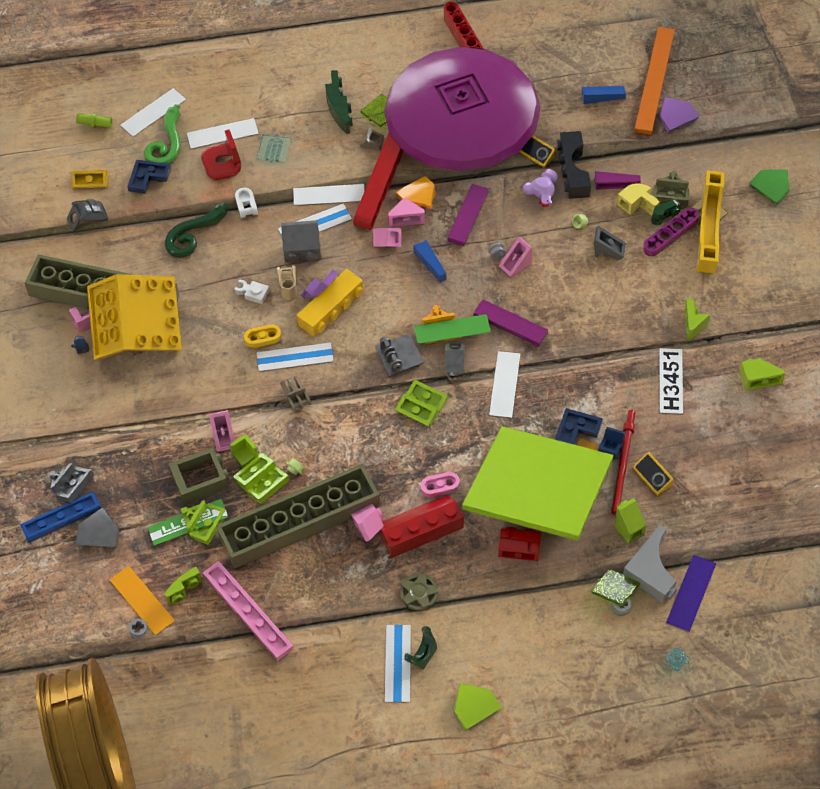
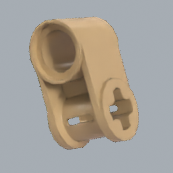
M295 265L288 268L277 267L282 298L288 301L297 297Z

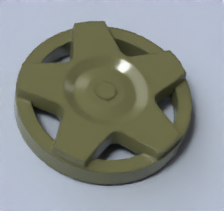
M414 574L406 578L401 584L400 597L403 604L409 609L423 611L435 604L438 598V587L436 582L426 574ZM404 589L408 592L405 597L403 595ZM434 595L433 599L429 602L428 597ZM418 602L420 606H414L412 603Z

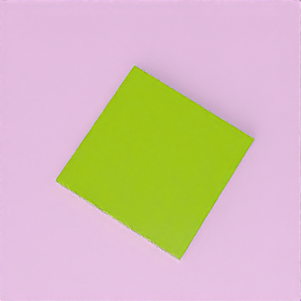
M501 426L462 504V510L578 541L612 464L614 455Z

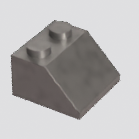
M318 220L281 223L285 262L321 260Z

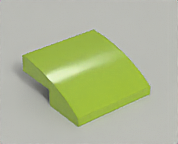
M414 379L407 394H403L395 411L429 427L449 397Z
M263 453L233 476L234 480L260 504L264 503L290 481L289 476L276 467L274 461Z

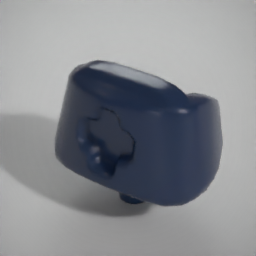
M76 336L74 344L71 345L72 348L76 349L77 354L86 353L90 349L83 336Z

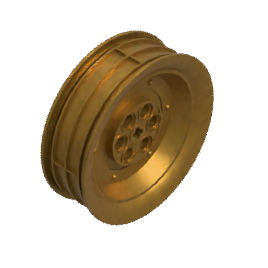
M90 658L88 666L82 664L80 669L73 671L68 668L64 670L63 674L56 676L53 673L48 674V676L43 672L37 674L36 700L38 715L56 789H136L118 714L108 684L96 659Z

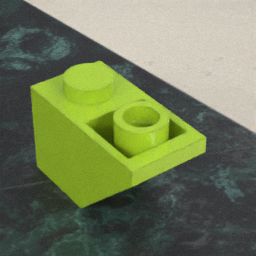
M634 498L629 501L625 500L618 505L614 525L628 544L645 535L646 523Z

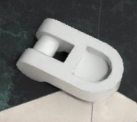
M249 188L238 189L235 193V199L240 218H246L247 215L251 214L253 216L258 215L253 192Z

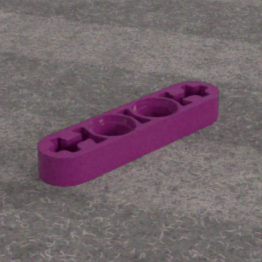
M687 208L645 240L643 246L644 253L647 256H656L698 223L699 211L695 208ZM680 224L683 228L677 230L674 229L673 225ZM662 234H667L670 238L667 240H663L660 238V236Z

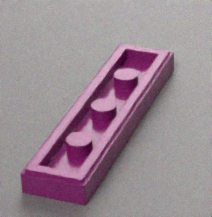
M475 184L471 185L447 237L448 242L465 246L489 193V188Z
M484 299L474 311V316L486 314L489 324L538 347L548 334V329Z

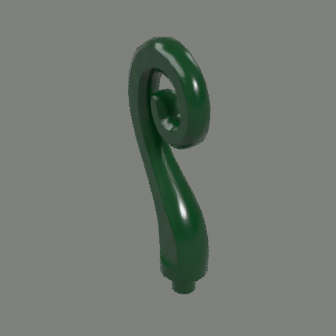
M225 202L221 205L217 204L206 215L184 221L173 227L165 239L167 252L179 258L192 254L197 247V240L192 234L182 233L217 224L227 215L226 209L229 207L228 204ZM178 237L180 244L189 242V245L181 249L175 247L174 242Z

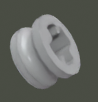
M494 243L488 248L490 257L493 260H499L506 255V250L502 243Z
M627 596L624 600L620 599V601L619 599H613L612 610L615 614L624 616L629 613L631 600ZM620 601L624 602V608L622 609L619 608Z
M140 618L132 620L129 624L130 635L135 639L145 637L148 632L147 623ZM137 625H141V628L144 627V629H140V632L138 633L135 631Z

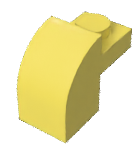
M632 184L618 194L617 205L630 215L641 207L652 216L654 208L659 206L660 202L656 197L650 195L651 187L644 184Z

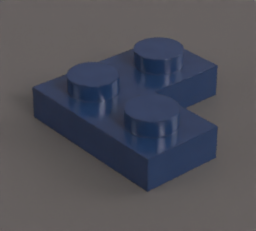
M136 160L127 186L128 191L146 194L150 180L167 182L171 165Z
M566 408L554 440L574 445L578 433L597 438L603 418Z

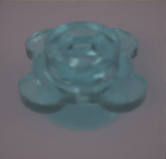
M675 647L671 650L670 654L667 653L664 657L665 661L669 662L675 671H679L681 666L689 664L690 658L686 656V653L680 647Z

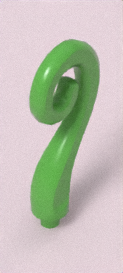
M174 104L173 107H169L164 116V127L171 142L169 153L166 155L168 147L163 142H151L144 150L146 161L171 164L177 158L180 151V138L176 129V123L181 115L179 105ZM155 149H159L160 154L165 157H153L152 152Z

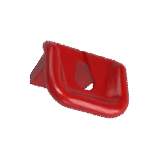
M230 129L225 130V143L208 147L202 153L203 165L211 179L221 180L236 176L241 170V160ZM220 156H231V159L224 163L216 162V159Z

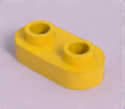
M273 324L249 329L244 334L245 344L250 348L275 344L281 339L280 328Z

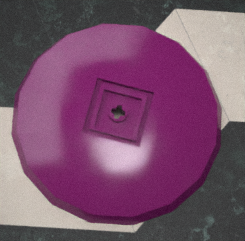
M458 47L432 52L411 63L390 87L384 114L389 134L406 154L431 167L467 171L494 166L518 153L536 132L541 107L534 84L514 62L489 50Z

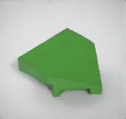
M761 170L749 182L750 186L777 205L790 192L788 170Z

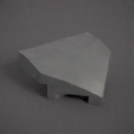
M69 463L62 471L55 472L54 470L49 472L52 482L50 487L57 499L72 503L93 478L94 473L91 469L75 468L72 463Z
M101 508L78 525L76 545L117 548L119 526L111 519L105 509Z

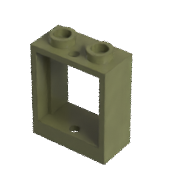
M213 447L169 463L171 475L184 505L228 488L227 480H230L226 469L222 470L221 465L223 462L219 453L215 454ZM212 461L219 477L187 488L181 472Z

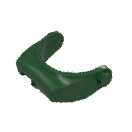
M424 626L421 629L423 637L415 655L412 656L408 653L404 655V660L423 670L437 650L436 640L431 632V628L428 626Z

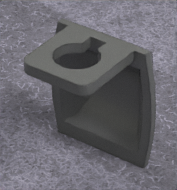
M94 199L72 202V208L67 216V221L72 230L77 229L81 220L95 222L108 220L103 204ZM74 213H76V216H75V217H76V221H75V223H73V219H72Z

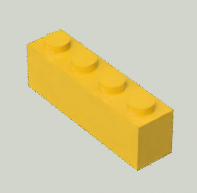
M346 268L323 292L296 315L298 326L313 337L318 333H322L331 321H335L338 315L351 305L352 301L363 294V280Z

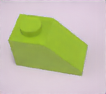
M758 358L747 359L741 362L739 374L745 390L748 391L783 384L785 371Z

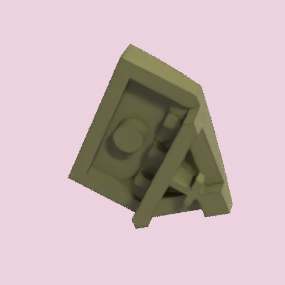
M672 171L665 178H657L653 188V196L660 203L677 199L681 205L688 206L689 182L681 180L677 177V173Z

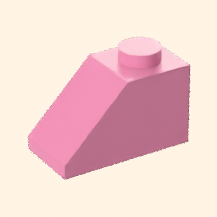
M373 504L351 514L359 533L366 542L384 526L381 521L384 519L380 508L376 509Z

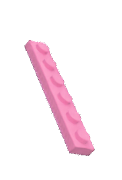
M219 561L202 572L204 578L277 661L294 649L291 642Z

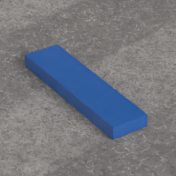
M90 492L75 499L72 503L68 502L20 524L28 543L94 514L101 509V506L94 492Z

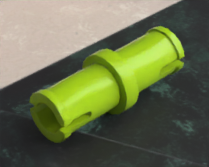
M77 113L76 124L91 125L94 128L99 126L111 129L112 117L98 116L94 113L92 115Z

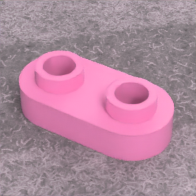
M453 472L426 477L421 482V492L429 498L453 493L460 486L459 477Z

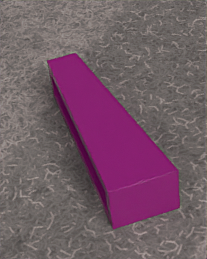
M595 171V190L625 189L632 184H641L640 175Z

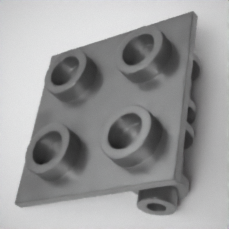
M410 333L393 340L384 336L380 339V344L375 346L389 376L424 364V360Z

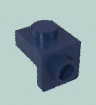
M606 427L598 451L614 455L613 459L616 460L622 448L625 432Z

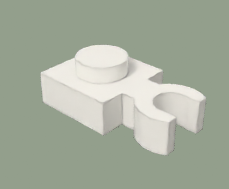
M244 280L238 281L239 286L242 288H234L237 295L245 294L246 300L263 304L269 292V286L254 281L250 285Z

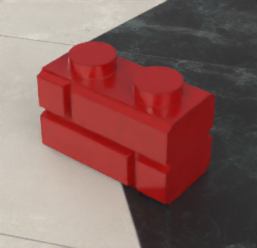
M515 527L501 528L498 557L538 561L541 532H537L535 529L523 531L517 530Z

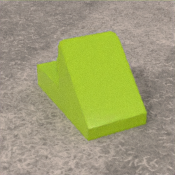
M686 299L684 310L687 340H692L708 326L710 314H698V306H694V299Z

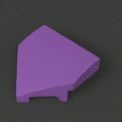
M665 97L658 118L668 133L697 120L699 116L691 103Z
M332 270L322 282L315 278L301 296L303 298L318 296L335 279L338 273Z

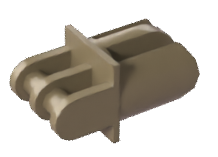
M294 376L296 386L292 378L287 379L289 389L285 381L280 382L293 412L299 407L301 409L304 408V405H311L305 387L303 388L297 376Z

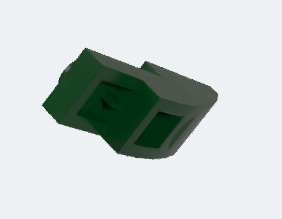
M332 70V84H325L327 104L337 125L346 134H350L349 126H353L352 116H348V113H352L351 102L347 103V96H343V90H339V87L343 86L342 77H338V70Z

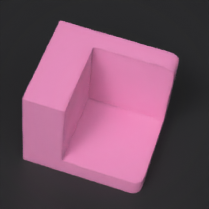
M401 228L373 229V246L401 247Z
M76 307L69 310L71 319L79 333L91 328L89 310L82 314L78 312Z

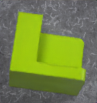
M246 434L230 444L232 456L242 469L258 456L256 445Z

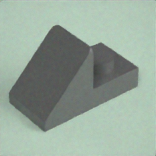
M597 226L594 236L595 257L606 252L618 260L624 258L626 243L600 226Z

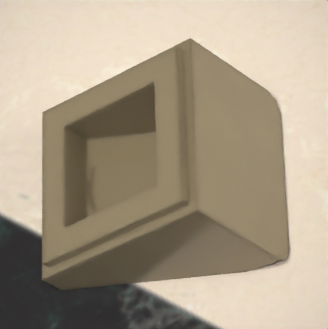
M368 128L363 134L360 147L380 150L384 135Z

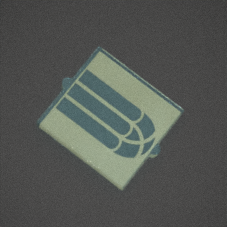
M263 134L257 160L270 161L271 163L273 161L286 163L291 137L279 136L278 134Z

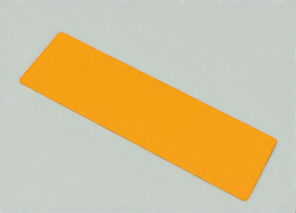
M127 566L110 578L111 583L141 619L147 623V626L155 635L175 621L130 566Z

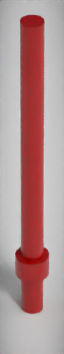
M628 410L627 421L623 427L625 436L611 513L616 515L617 507L621 503L631 438L636 426L634 424L635 410Z

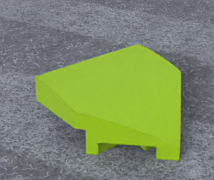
M205 500L191 508H181L190 537L209 545L217 532L216 525L221 524L224 520L220 519L226 509L210 503L206 504ZM206 507L220 511L214 523H212L211 519H206L204 521L206 526L198 529L196 524L198 521H203L200 518L203 512L208 513L205 510Z
M459 683L453 709L464 730H467L500 710L501 706L491 690Z

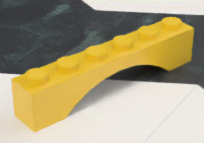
M707 170L705 175L696 272L715 274L719 260V222L725 172Z

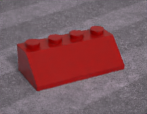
M444 495L382 521L384 526L378 533L390 557L393 558L463 529L464 516L456 501L450 496Z

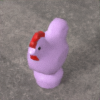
M547 169L542 173V177L534 179L531 183H525L522 190L526 195H535L540 198L539 204L542 207H548L552 204V197L555 191L554 184L557 181L558 175L555 171Z

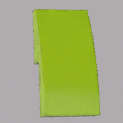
M197 567L184 573L168 588L165 593L168 606L182 602L187 598L185 590L188 588L192 589L202 582Z

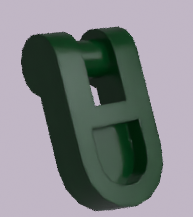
M674 199L656 206L653 210L651 223L660 225L662 220L670 216H677L682 208L679 201Z

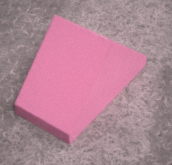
M405 197L388 213L389 227L425 224L424 209Z
M518 237L499 264V267L510 277H514L532 264L533 248L521 237Z
M228 410L209 414L217 452L229 450L230 444L235 440Z

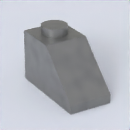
M446 342L445 373L452 376L464 373L465 343Z

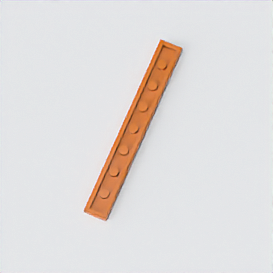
M658 27L634 130L636 133L652 135L675 29Z

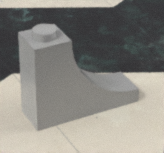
M659 525L624 567L623 577L630 581L628 579L630 578L632 582H638L635 584L637 587L664 604L667 599L671 600L675 595L677 580L665 570L660 559L659 547L665 538L666 529Z

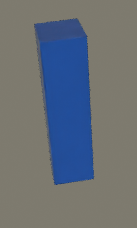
M624 86L582 87L581 97L583 104L624 99L626 98V91Z
M427 240L413 245V252L439 282L445 281L446 272Z

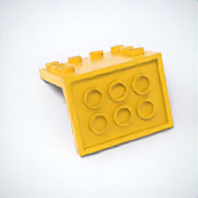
M116 274L87 286L94 360H101L124 351L182 350L174 276Z

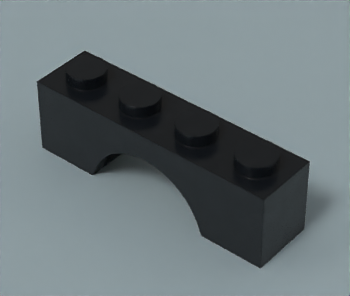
M581 131L560 132V139L557 140V150L561 151L559 163L563 164L561 174L562 178L566 180L564 181V191L568 192L569 199L590 197L591 183L589 172L580 170L573 163L575 159L583 156Z

